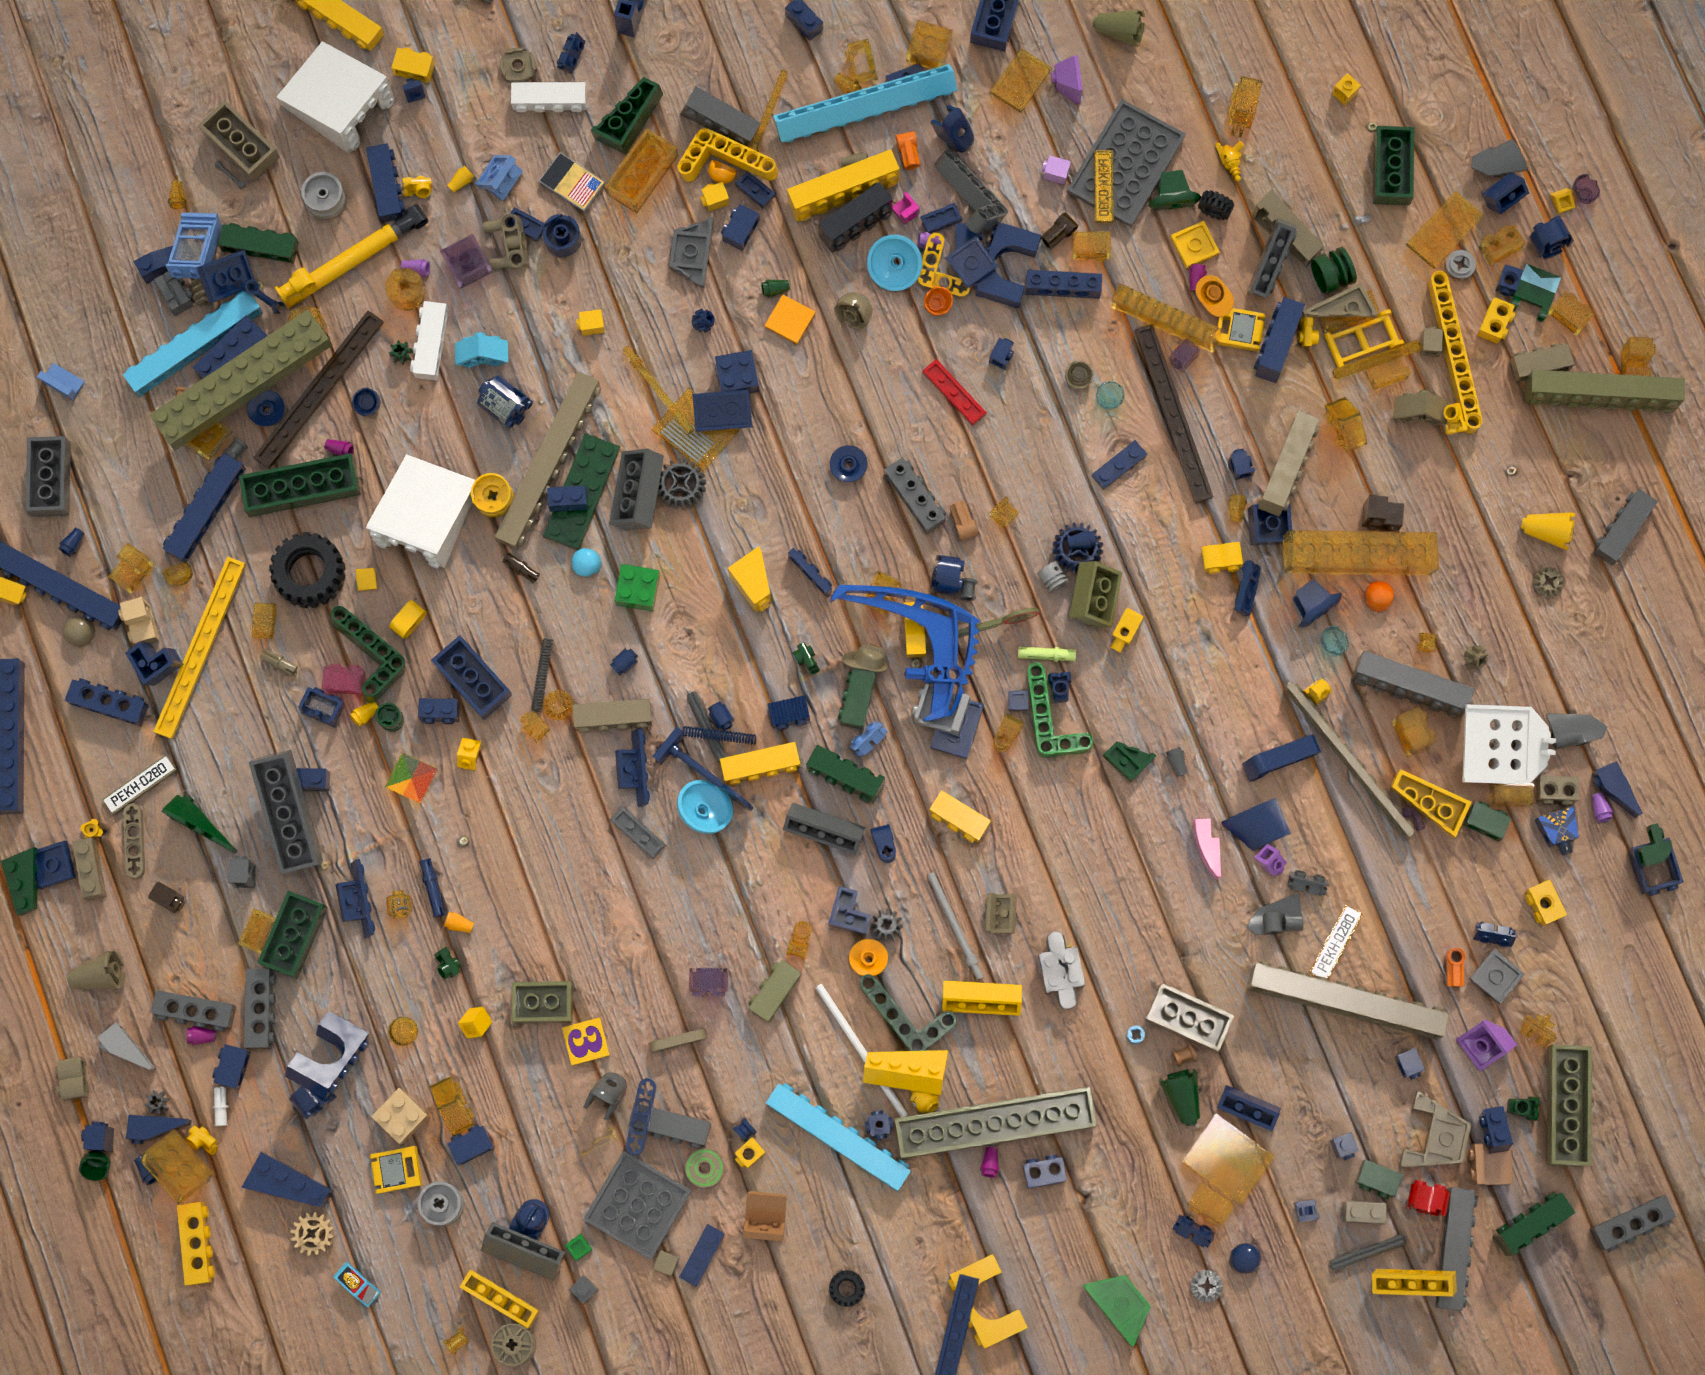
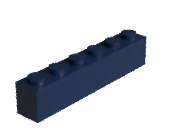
M225 453L215 460V467L211 473L209 472L205 476L201 489L198 488L196 490L192 503L185 507L183 517L175 523L174 531L164 540V551L185 564L239 481V475H243L246 470L241 462Z

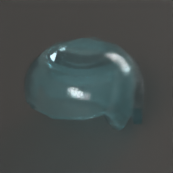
M1114 381L1102 383L1096 392L1098 404L1108 410L1118 408L1125 398L1122 386Z
M1329 626L1326 628L1319 640L1321 649L1332 657L1341 656L1349 645L1347 633L1342 632L1339 626Z

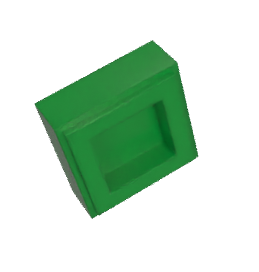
M579 1234L565 1245L576 1262L592 1251V1248L582 1234Z

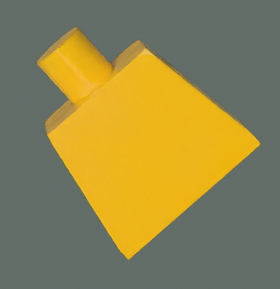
M1126 608L1112 634L1115 640L1110 648L1121 653L1125 644L1130 645L1144 616ZM1123 629L1129 631L1127 636L1121 635Z

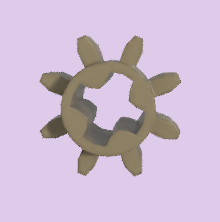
M1475 645L1469 647L1464 653L1466 665L1471 669L1474 667L1477 669L1484 667L1488 661L1486 649L1480 645L1478 647Z

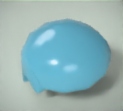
M582 548L574 553L571 565L577 575L589 577L600 571L602 560L595 550Z

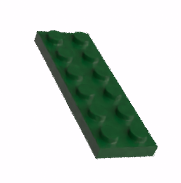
M586 433L584 434L563 487L586 486L588 510L552 512L543 534L544 538L576 550L580 549L619 453V445Z

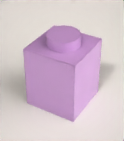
M1049 155L1048 162L1044 161L1041 172H1044L1043 179L1065 185L1071 161Z

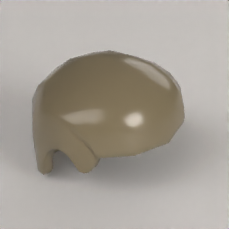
M1074 361L1069 364L1065 370L1067 384L1074 389H1085L1093 380L1091 366L1085 361Z
M74 617L66 622L62 633L68 643L83 647L92 641L95 629L92 623L85 618Z

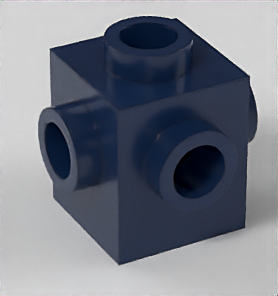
M883 1110L871 1112V1116H868V1121L865 1122L866 1133H870L871 1137H875L876 1140L887 1138V1135L891 1134L890 1129H894L892 1117H888L887 1113L883 1114ZM881 1121L883 1123L882 1128H877L875 1123Z

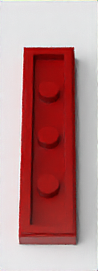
M937 359L922 370V373L972 426L987 414Z

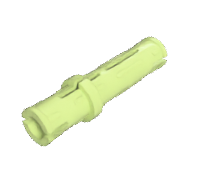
M1019 646L1018 659L1075 662L1076 649Z

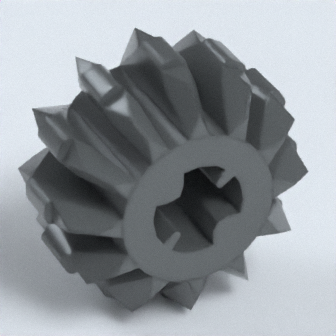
M886 909V915H883V912L879 910L880 918L873 915L872 918L877 922L870 923L871 927L877 928L871 932L872 934L879 932L876 937L877 940L883 935L884 942H887L888 936L894 941L895 936L893 933L897 936L901 935V932L897 929H902L903 925L896 923L900 922L902 918L898 917L895 919L896 911L889 915L890 910ZM884 921H887V923L891 922L889 930H886V927L885 929L882 928Z

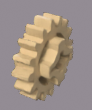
M314 1212L312 1217L310 1213H306V1218L299 1217L300 1223H293L297 1228L296 1230H291V1233L295 1234L291 1241H297L294 1247H301L300 1253H305L308 1250L307 1254L309 1256H312L313 1251L316 1255H320V1249L326 1252L327 1248L325 1246H332L329 1240L330 1238H335V1235L331 1234L330 1231H333L335 1228L329 1227V1224L332 1222L331 1220L324 1221L326 1215L322 1214L318 1217V1212ZM316 1220L320 1224L313 1226L309 1221ZM303 1228V1229H304V1231H303V1236L300 1237V1232H301V1229ZM310 1230H317V1232L315 1233V1238H309V1236L311 1235ZM326 1231L325 1239L323 1240L322 1235ZM313 1242L317 1247L311 1248L306 1246V1244Z

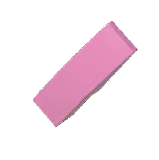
M1195 819L1193 826L1197 847L1210 873L1215 879H1219L1221 877L1219 838H1211V819Z

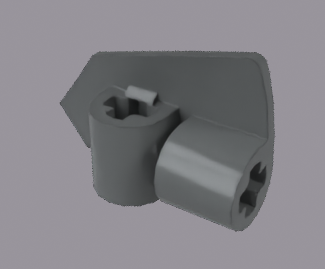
M1510 139L1495 148L1490 147L1472 157L1471 169L1490 177L1510 172L1527 171L1528 166L1514 140Z
M1546 714L1552 729L1551 738H1556V743L1553 744L1555 749L1572 745L1581 746L1594 740L1602 739L1607 730V726L1592 715Z
M1298 893L1258 908L1247 927L1255 935L1280 934L1282 931H1303L1300 894Z

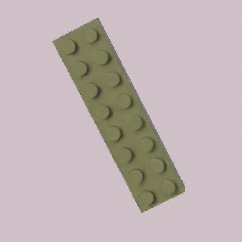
M1532 370L1525 380L1524 403H1530L1533 406L1549 404L1552 407L1568 405L1570 408L1586 406L1589 409L1605 407L1607 410L1624 408L1626 411L1643 409L1645 412L1662 410L1663 413H1672L1685 400V378Z

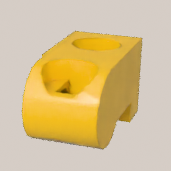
M1321 678L1303 692L1317 706L1331 694L1332 690L1328 683Z

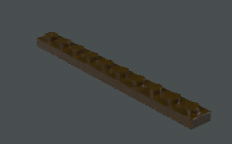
M369 310L364 314L253 456L255 460L268 469L273 466L383 325V320Z
M1150 324L1137 328L1134 332L1194 503L1197 504L1213 499V493L1154 326Z

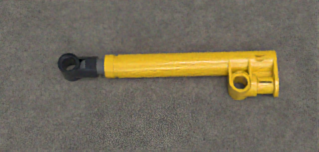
M415 204L405 211V215L394 221L395 224L391 226L389 224L385 225L382 229L372 233L311 273H308L306 268L296 270L291 275V278L288 279L289 282L281 287L275 286L274 288L287 309L383 250L390 243L397 241V236L400 234L405 235L414 228L420 229L424 227L429 219L421 207Z

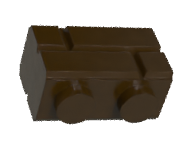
M159 881L156 882L148 895L150 900L173 913L180 911L185 904L183 895Z

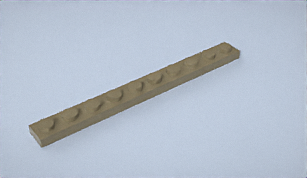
M1293 682L1286 685L1284 691L1402 836L1405 839L1409 838L1415 832L1413 824L1408 819L1405 820L1402 817L1400 808L1389 801V795L1384 789L1380 790L1376 785L1377 781L1374 776L1367 774L1364 770V764L1359 759L1354 758L1351 754V748L1346 743L1343 744L1340 741L1338 732L1327 725L1328 721L1325 716L1318 714L1315 710V704L1303 695L1302 688Z

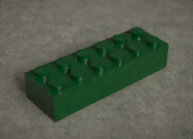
M351 453L239 475L244 509L249 517L361 495L355 459Z

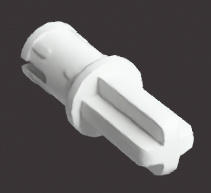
M215 1087V1106H212L215 1109L214 1126H228L227 1108L229 1106L226 1105V1088Z

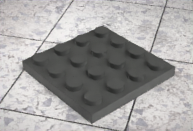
M623 1150L583 1220L652 1260L692 1190Z

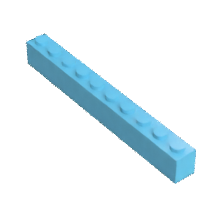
M950 64L773 115L778 137L781 142H791L798 137H809L812 133L819 131L826 132L832 127H842L852 121L859 122L869 116H880L886 111H897L903 106H914L920 101H930L937 96L951 95L954 91H958L954 70Z

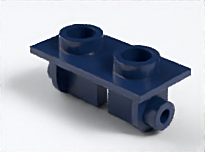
M578 32L567 37L563 49L568 52H561L557 61L559 69L564 70L566 68L571 74L577 65L586 42Z
M1480 922L1476 923V933L1473 940L1482 943L1498 944L1502 947H1512L1517 936L1515 935L1516 930H1512V927L1498 925L1497 931H1494V924Z
M1179 1214L1178 1220L1172 1228L1176 1234L1188 1239L1191 1233L1194 1234L1191 1241L1203 1248L1204 1246L1209 1247L1215 1235L1210 1227L1197 1224L1193 1218L1187 1215L1182 1216Z

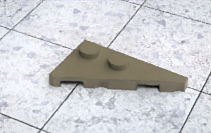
M1361 283L1302 311L1304 317H1376L1378 315Z

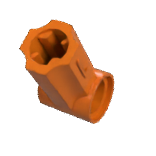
M915 132L896 134L898 150L901 151L904 169L913 170L920 167Z
M1461 948L1450 949L1445 954L1446 986L1464 987V961L1466 955ZM1452 952L1459 954L1460 959L1458 962L1452 961Z

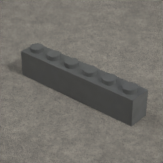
M1450 1187L1448 1188L1450 1198L1444 1221L1439 1271H1456L1457 1292L1453 1297L1436 1296L1435 1308L1462 1311L1467 1303V1296L1464 1295L1465 1287L1467 1288L1469 1284V1276L1466 1273L1467 1267L1471 1265L1469 1247L1472 1248L1473 1246L1471 1228L1475 1226L1476 1216L1473 1215L1474 1207H1477L1478 1196H1475L1474 1190Z

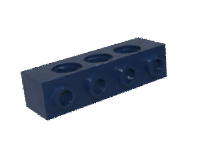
M1027 270L1025 295L1100 299L1102 274Z
M79 678V681L72 679L64 700L68 704L140 727L142 726L149 706L144 701V698L133 695L132 698L126 696V692L117 689L115 692L109 691V687L97 684L96 687L90 685V681ZM93 691V697L86 700V694ZM107 697H111L110 704L104 705V700ZM129 703V708L126 711H122V705Z

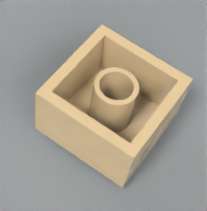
M398 1088L371 1117L396 1142L403 1145L430 1116L403 1089Z

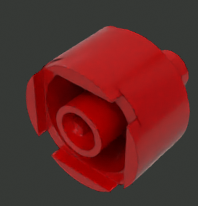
M1415 1180L1414 1184L1410 1185L1406 1208L1411 1210L1413 1207L1416 1208V1212L1432 1216H1439V1213H1441L1442 1217H1446L1450 1192H1448L1446 1186L1434 1184V1187H1430L1426 1182Z

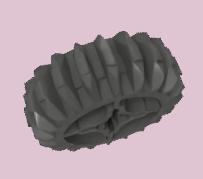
M677 459V464L670 461V467L664 464L665 471L661 470L662 477H660L658 487L660 490L657 493L658 496H662L661 501H667L668 507L674 503V509L681 505L682 510L685 509V504H688V507L691 508L692 501L698 504L697 497L703 498L701 492L706 491V487L703 485L707 484L706 480L703 479L705 474L699 473L701 471L700 466L695 468V462L688 465L687 459L684 460V464H681L680 459ZM685 471L688 473L684 475H678L676 472ZM671 477L674 483L670 487L671 489L667 491L666 482ZM695 478L697 483L692 492L689 484L692 482L691 479ZM677 481L684 482L685 488L678 487ZM678 493H683V494H685L686 496H685V497H675V496H673V495H677Z

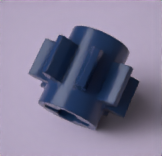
M702 308L695 311V315L692 316V325L699 332L703 330L705 333L714 326L715 318L712 312Z

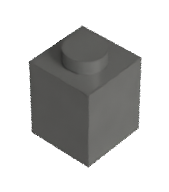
M583 1275L569 1290L583 1304H586L599 1289Z

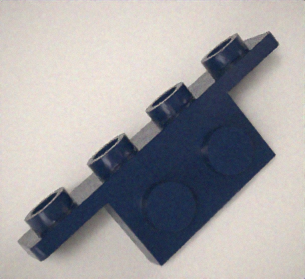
M636 729L631 733L633 749L615 751L618 789H636L637 806L643 807L648 805L650 800V793L647 791L648 773L645 767L647 756L644 753L645 736L642 729Z
M356 859L351 863L353 881L337 883L336 891L342 922L361 920L364 938H369L374 935L375 924L373 920L371 921V904L367 899L368 887L364 883L363 878L364 866L361 864L360 859Z

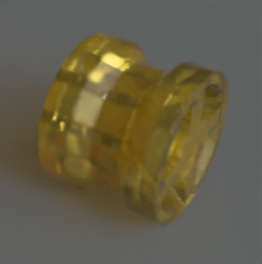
M1419 633L1420 643L1417 645V650L1436 652L1435 642L1438 640V636L1432 633Z

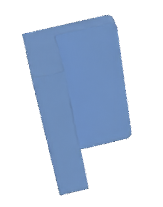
M55 363L51 365L47 373L40 371L37 376L42 383L72 401L85 383L82 379Z

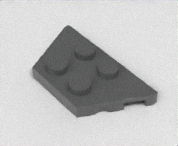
M711 217L698 224L693 223L688 227L678 228L673 233L670 268L701 288H705L713 227V218Z

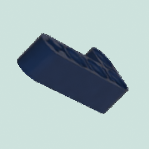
M1312 734L1259 753L1242 763L1249 782H1252L1270 772L1316 756L1321 753V750Z

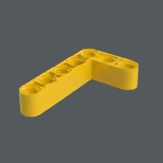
M707 128L700 129L696 133L677 166L682 179L686 182H692L697 178L710 154L768 181L776 179L779 174L776 163L772 158ZM772 167L771 170L765 171L767 168Z

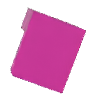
M907 192L903 193L902 200L892 206V210L904 225L920 213L919 206Z

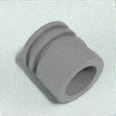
M1057 561L1048 564L1037 573L1043 584L1046 585L1049 593L1060 589L1069 581L1065 579L1066 576L1063 575L1064 572Z

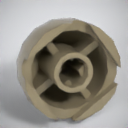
M851 292L843 295L837 301L834 312L841 322L845 320L850 323L848 327L860 330L869 323L872 316V306L865 295Z

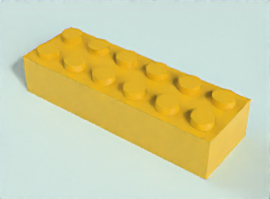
M890 149L788 188V204L796 222L799 220L806 221L812 215H821L833 207L840 208L844 206L846 202L853 200L878 182L884 188L896 186L899 182L900 169Z

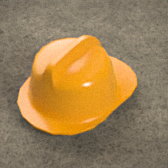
M1213 275L1204 276L1198 281L1195 289L1196 296L1208 312L1217 317L1229 314L1233 309L1234 297L1223 281Z

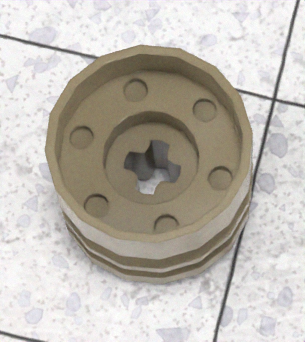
M509 1323L501 1326L495 1332L491 1342V1349L498 1362L506 1366H519L527 1363L533 1357L537 1341L530 1328H526L521 1324ZM511 1339L518 1343V1346L514 1347V1351L511 1347H508Z

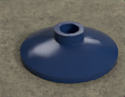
M265 390L247 404L249 418L255 424L263 427L278 423L285 412V404L282 397L271 390ZM270 408L269 413H265L264 410Z
M852 445L838 448L830 458L832 474L843 482L857 481L867 470L868 462L866 455L861 449ZM851 463L852 467L846 468L845 465Z

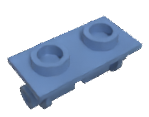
M878 721L871 722L865 728L866 731L862 735H857L851 741L852 744L849 748L856 750L855 754L859 758L861 756L864 757L874 748L869 742L872 740L877 745L886 736L888 731L882 726V723Z

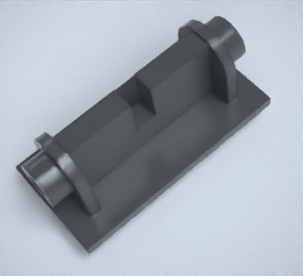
M1301 870L1290 871V878L1293 879L1288 880L1287 886L1291 887L1292 890L1304 892L1307 885L1309 886L1308 893L1319 896L1326 895L1327 888L1324 886L1329 887L1326 877L1317 874L1309 876Z

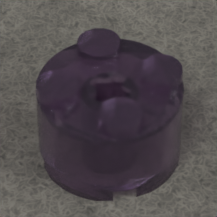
M689 968V992H692V996H704L706 992H711V996H725V992H728V968H723V972H721V968H696V972H694V968Z

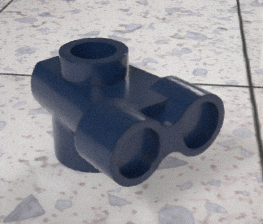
M1071 673L1048 674V683L1052 686L1054 702H1068Z

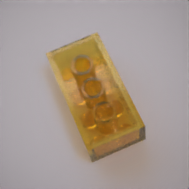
M646 128L604 186L606 195L637 214L679 156L677 147Z

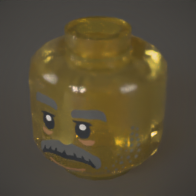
M404 890L392 891V895L386 898L387 914L392 916L393 919L407 918L408 914L412 912L411 896L404 894Z

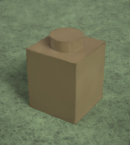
M1437 327L1423 329L1421 333L1420 356H1440L1442 352L1443 330Z

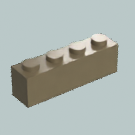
M650 699L573 705L574 728L579 733H589L590 730L598 729L599 732L610 731V728L628 730L631 726H636L638 729L648 728V725H652Z

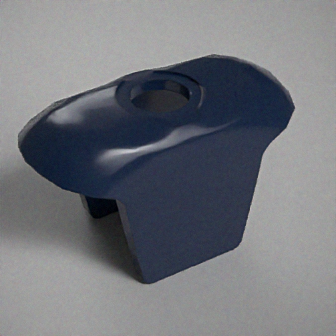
M948 105L946 108L949 114L944 119L943 124L934 119L930 123L939 138L949 144L955 151L962 153L973 145L974 134L962 110ZM961 128H963L965 130V133L963 136L959 137L958 132Z
M1314 579L1297 590L1296 595L1293 596V601L1303 617L1298 627H1308L1322 615L1326 614L1340 602L1342 593L1330 594Z

